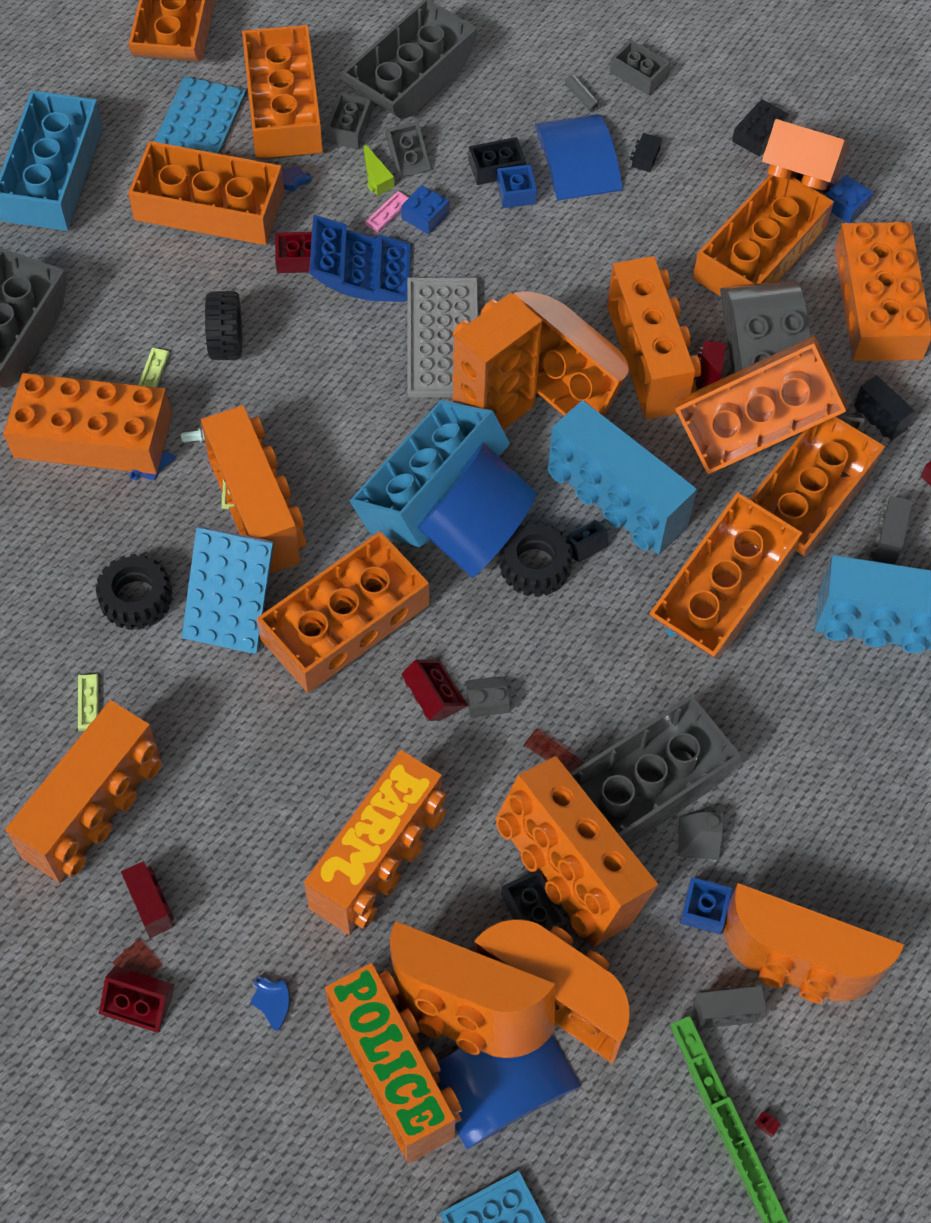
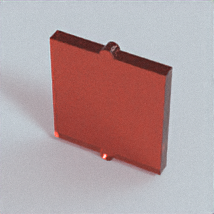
M139 939L128 949L125 948L123 953L112 962L115 966L150 977L162 966L161 962Z

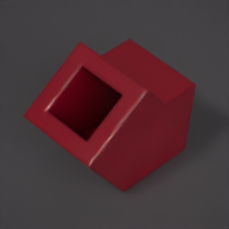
M761 1112L755 1121L758 1128L770 1137L774 1136L781 1125L773 1116L765 1112Z

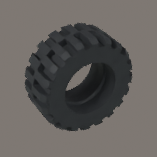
M211 291L206 294L205 334L208 356L212 360H238L242 352V321L239 294L235 291Z
M529 522L526 523V526H518L500 550L501 575L503 578H506L508 586L514 585L513 590L518 593L521 590L523 595L529 596V593H532L534 597H540V593H544L545 596L549 595L551 590L556 592L560 589V585L566 583L567 577H569L571 572L573 555L569 540L565 535L562 536V531L553 529L554 526L550 524L547 526L543 525L542 522H537V524ZM538 549L548 553L552 557L553 562L545 568L533 569L525 566L518 557L527 550Z
M130 554V557H125L124 555L119 557L120 559L117 561L114 559L109 562V567L105 566L102 569L103 575L100 574L97 578L96 596L104 616H107L108 621L111 623L115 622L117 627L123 628L125 625L127 630H133V627H138V630L144 629V625L148 624L150 627L154 625V620L160 621L163 618L162 613H167L170 609L169 604L172 603V588L164 567L157 563V560L154 558L148 559L146 555L142 554L140 557L136 554ZM141 581L152 586L148 595L139 601L126 602L117 598L120 589L130 582Z

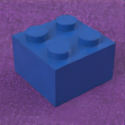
M531 165L497 169V186L502 208L536 204L537 189Z
M845 175L825 196L834 201L831 213L845 222L851 223L869 206L873 192L848 175Z
M423 185L401 206V218L428 235L449 214V200Z
M691 877L680 924L721 934L732 888Z

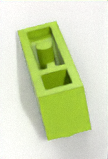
M364 145L367 186L371 192L374 191L379 196L394 188V176L370 148Z

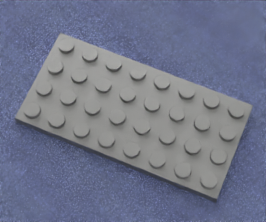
M407 278L408 398L453 396V331L463 320L471 322L478 317L477 278Z

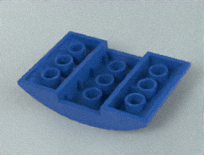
M599 114L535 124L542 150H544L550 179L557 201L622 191L621 176L609 130Z
M317 215L313 216L309 273L315 279L335 291L363 300L407 301V278H410L411 244L380 234L377 238L347 230V224Z
M485 443L479 446L462 468V473L443 498L436 502L417 527L472 578L495 557L510 539L528 513L537 494Z
M552 1035L540 1048L519 1057L500 1058L482 1051L478 1055H471L462 1049H458L438 1062L441 1071L438 1072L440 1082L437 1083L440 1091L450 1086L462 1109L459 1112L461 1121L455 1124V1129L467 1150L504 1130L508 1125L535 1110L545 1107L581 1087Z

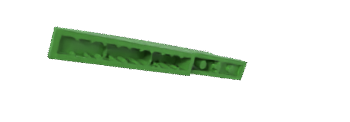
M688 1016L669 1025L688 1065L687 1069L762 1222L789 1223L732 1100L727 1096L691 1017Z

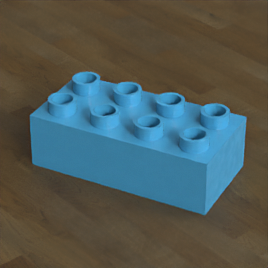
M31 90L0 173V219L2 222L68 231L103 130L97 99Z
M440 400L351 498L350 503L369 533L376 534L381 531L386 538L421 547L428 543L430 539L417 527L436 502L443 498L462 473V468L479 446L485 443L500 458V455L510 445V442L492 410Z
M582 400L552 427L548 472L551 477L558 483L567 481L576 488L575 493L584 504L592 505L594 503L601 508L604 518L610 525L615 528H619L622 525L631 532L633 542L640 549L646 551L651 548L660 555L688 528L697 489Z
M832 555L818 591L814 631L824 633V636L832 641H843L848 637L863 639V643L870 647H882L886 643L902 645V649L908 653H922L925 649L931 650V571Z

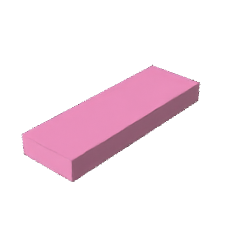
M397 191L365 221V224L379 233L401 212L402 204L409 197Z

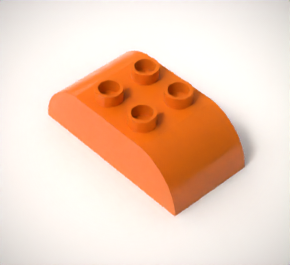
M139 0L128 43L131 54L134 57L200 62L205 52L215 0Z
M528 291L515 292L513 295L542 320L536 392L563 416L583 400L605 417L628 374V363L624 355L560 301L540 293Z
M833 417L803 431L749 500L801 531L802 537L795 552L803 557H807L816 549L859 493L880 459L885 446L839 418ZM842 472L850 475V477L841 476Z
M737 492L653 607L649 616L717 659L733 643L776 583L792 558L802 537V532Z
M737 883L729 901L723 927L726 942L733 955L745 967L758 972V980L774 988H782L784 983L800 988V997L818 1004L823 1003L825 998L833 1001H850L868 994L878 985L899 957L904 944Z
M508 920L497 923L483 931L476 938L473 952L555 983V1024L612 1064L615 1062L629 1024V1003L620 982L613 974L607 971L610 964L604 957L591 950L586 955H583L571 946L574 942L573 938L557 926H553L548 931L541 925L526 920Z
M395 921L390 935V951L393 979L399 991V994L396 996L401 1011L407 1008L410 1010L421 1033L433 1039H438L441 1035L453 1039L460 1049L471 1055H478L482 1051L500 1058H513L529 1054L548 1041L555 1030V983Z

